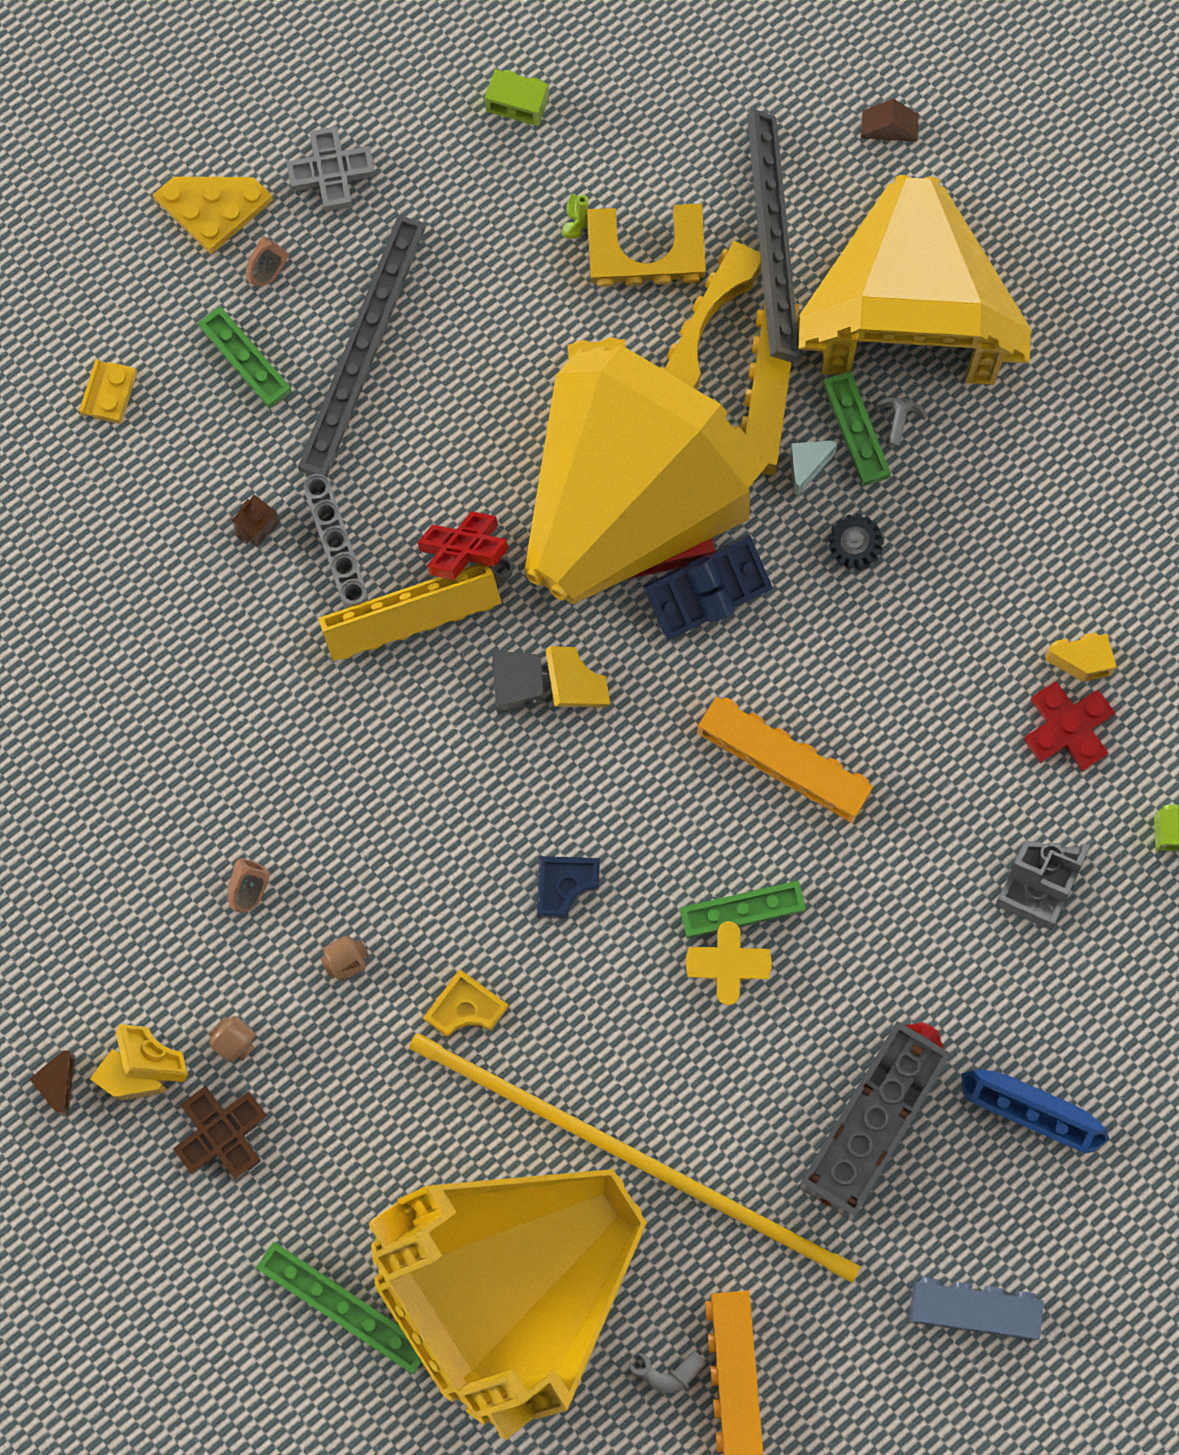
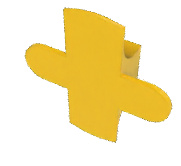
M726 921L719 926L717 931V947H688L686 954L687 976L689 978H707L717 982V998L724 1005H733L738 1001L740 997V983L742 981L769 979L772 968L770 949L740 948L741 931L739 926L731 921Z

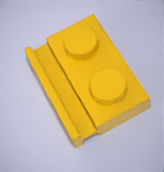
M95 359L79 409L80 414L121 424L138 373L136 368L112 362L105 363Z

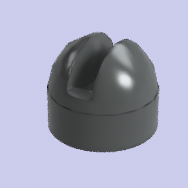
M502 557L495 567L490 566L495 582H506L511 577L513 564L510 559Z

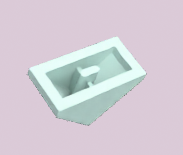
M834 441L791 443L790 463L793 493L799 496L834 457L837 443Z

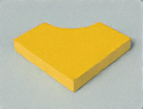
M550 646L546 649L555 707L605 708L610 705L606 676L596 674L588 669L580 659L576 647Z
M459 969L425 1014L423 1020L447 1038L456 1030L466 1026H480L492 1031L509 1008V1005Z
M118 1025L116 1036L126 1077L185 1082L188 1072L183 1052L172 1050L159 1043L152 1036L149 1027Z

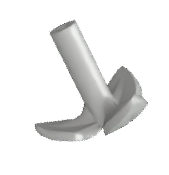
M888 397L881 400L877 404L876 409L895 408L896 412L888 444L900 446L907 413L913 411L923 420L926 419L927 415L921 405L911 400Z

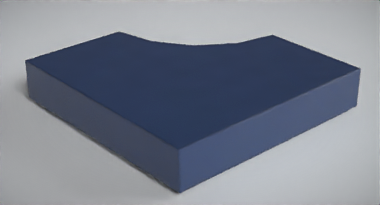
M539 856L537 918L567 919L570 907L578 897L586 892L599 890L600 858Z

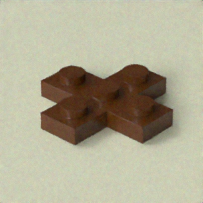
M206 1086L180 1104L198 1130L175 1146L173 1150L192 1175L217 1156L235 1180H238L261 1162L244 1136L266 1120L268 1116L249 1091L226 1109L221 1107Z

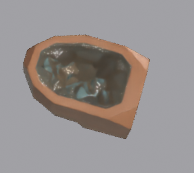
M263 236L248 260L245 271L247 281L254 286H265L274 281L289 257L288 252Z
M237 859L228 885V902L231 909L235 912L244 913L251 911L260 903L270 875L265 866L248 859Z

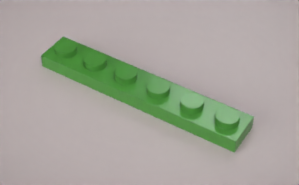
M273 1241L257 1265V1270L413 1375L416 1373L422 1361L398 1324Z

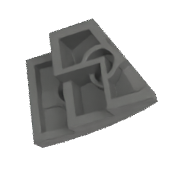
M1024 841L995 906L1052 931L1088 854L1090 845L1081 844L1080 847H1062L1061 843L1050 842L1042 844L1040 842Z

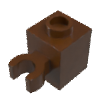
M255 494L250 500L247 499L243 503L240 511L231 520L235 528L234 534L243 543L248 544L251 542L256 547L264 541L280 522L277 511Z

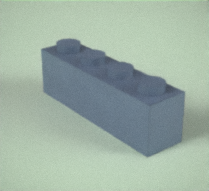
M922 1277L921 1282L913 1284L909 1323L1033 1341L1040 1339L1044 1300L1035 1299V1293L1016 1291V1296L1004 1295V1289L985 1286L984 1292L972 1290V1284L953 1282V1287L941 1286V1280Z

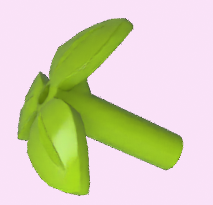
M572 193L569 197L567 215L576 221L565 223L562 227L561 233L565 238L576 239L581 237L582 227H585L588 231V197L585 195L577 196Z

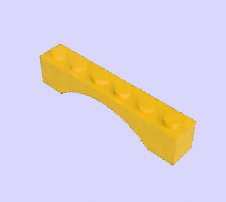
M734 240L729 250L724 248L718 260L720 266L717 272H711L705 285V288H708L704 296L699 295L692 309L695 313L691 320H685L680 330L682 337L679 343L672 344L667 355L669 361L666 367H660L698 390L701 380L698 346L705 327L724 304L738 295L750 291L762 270L760 252Z

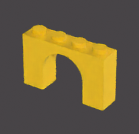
M702 204L673 205L674 244L664 258L653 263L636 262L622 251L617 237L616 208L587 209L591 284L597 283V287L614 286V282H625L627 286H638L643 284L642 281L654 280V284L662 285L671 283L673 279H682L683 283H696L700 281V278H705Z

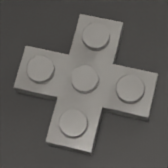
M337 126L309 131L314 156L286 161L292 192L320 187L325 212L353 207L348 181L375 176L370 146L342 151Z

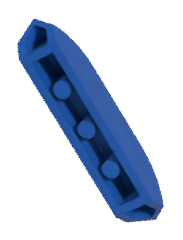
M972 1070L961 1073L962 1093L973 1104L1083 1153L1095 1152L1110 1140L1106 1128L1096 1118L1072 1103L1003 1073L990 1070Z

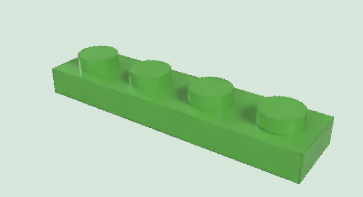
M221 306L198 322L202 332L269 409L292 393L291 387Z
M851 371L824 379L823 387L862 487L890 478L891 472Z
M799 880L680 907L687 939L716 933L719 926L726 921L734 922L739 927L806 912Z

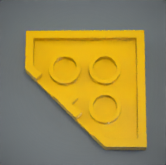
M172 177L153 194L154 200L211 255L274 201L273 196L254 177Z

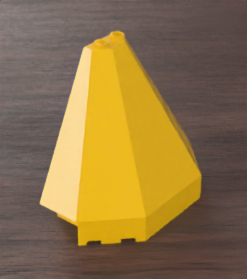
M898 175L894 178L893 183L887 185L797 320L798 349L822 351V375H839L851 371L857 341L973 348L966 370L965 383L994 385L1002 362L1030 363V341L1033 331L946 188L940 185V179L937 177L922 179Z
M615 346L613 350H608L607 347H595L590 352H586L583 348L578 349L555 377L525 563L526 577L533 584L538 586L541 584L548 588L557 599L561 601L567 600L574 605L748 521L750 513L749 487L769 463L764 456H760L750 449L753 443L739 426L732 427L725 417L728 412L720 403L624 346Z
M613 1169L428 1185L397 1199L395 1204L369 1222V1228L373 1231L376 1238L371 1243L373 1264L378 1266L379 1274L374 1277L375 1288L442 1395L452 1403L456 1399L467 1406L466 1413L483 1425H486L488 1422L492 1423L497 1429L499 1436L507 1440L532 1419L537 1420L568 1410L647 1222L642 1216L640 1207L632 1200L625 1189L623 1180Z

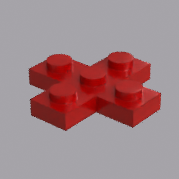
M471 511L457 529L432 524L417 542L420 552L435 554L434 558L427 565L429 575L455 580L469 562L495 567L509 549L507 539L490 536L498 527L497 517Z
M1055 681L1031 697V702L1045 719L1046 723L1026 735L1023 740L1040 763L1066 748L1076 764L1084 772L1108 756L1109 752L1093 732V729L1112 718L1116 713L1099 689L1073 704L1058 682Z

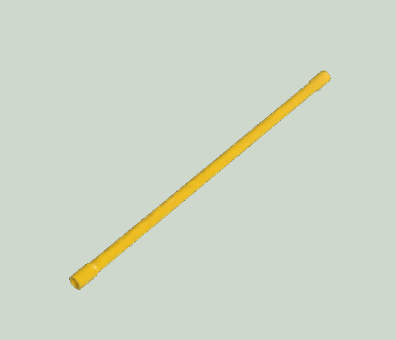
M418 1032L414 1035L408 1049L431 1061H436L819 1263L826 1267L828 1271L851 1283L854 1282L861 1268L860 1265L837 1253H832L452 1053L443 1048L441 1044Z

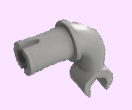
M693 1350L675 1370L671 1369L668 1374L659 1373L653 1369L649 1357L638 1353V1357L644 1361L645 1368L636 1369L630 1362L629 1367L633 1376L643 1378L653 1389L667 1394L677 1393L683 1389L688 1390V1384L707 1363Z

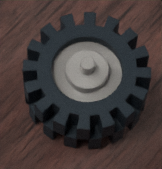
M849 514L846 515V519L842 520L840 518L837 520L838 525L836 527L832 526V534L828 537L830 542L829 549L841 566L844 565L849 570L855 568L858 571L862 570L861 567H866V569L871 567L870 564L873 561L876 563L879 560L878 555H882L884 540L877 524L869 517H862L861 514H856V516L852 517Z

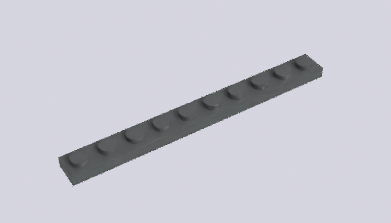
M753 109L747 114L769 351L771 357L795 363L801 357L800 350L798 349L799 337L776 116Z
M398 215L299 462L298 469L301 472L310 475L321 474L326 478L328 477L426 229L424 222Z

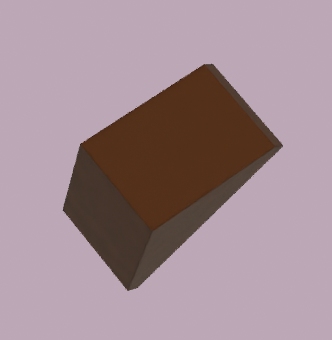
M894 98L862 111L861 138L917 142L919 114Z
M63 1050L29 1079L55 1112L63 1117H69L76 1057L69 1050Z

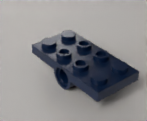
M748 534L642 586L665 639L668 641L707 621L715 622L733 614L736 610L735 607L773 589L754 542Z

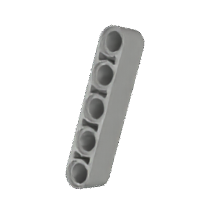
M312 474L304 482V492L343 606L346 609L369 601L367 590L330 483L324 475ZM321 487L325 489L320 495L311 494L315 488ZM326 513L334 515L332 520L326 522L320 520V518ZM335 539L343 541V544L337 548L329 546L331 541ZM348 565L352 567V570L347 574H340L338 572L342 566ZM352 592H360L362 594L358 600L351 601L347 599V596Z

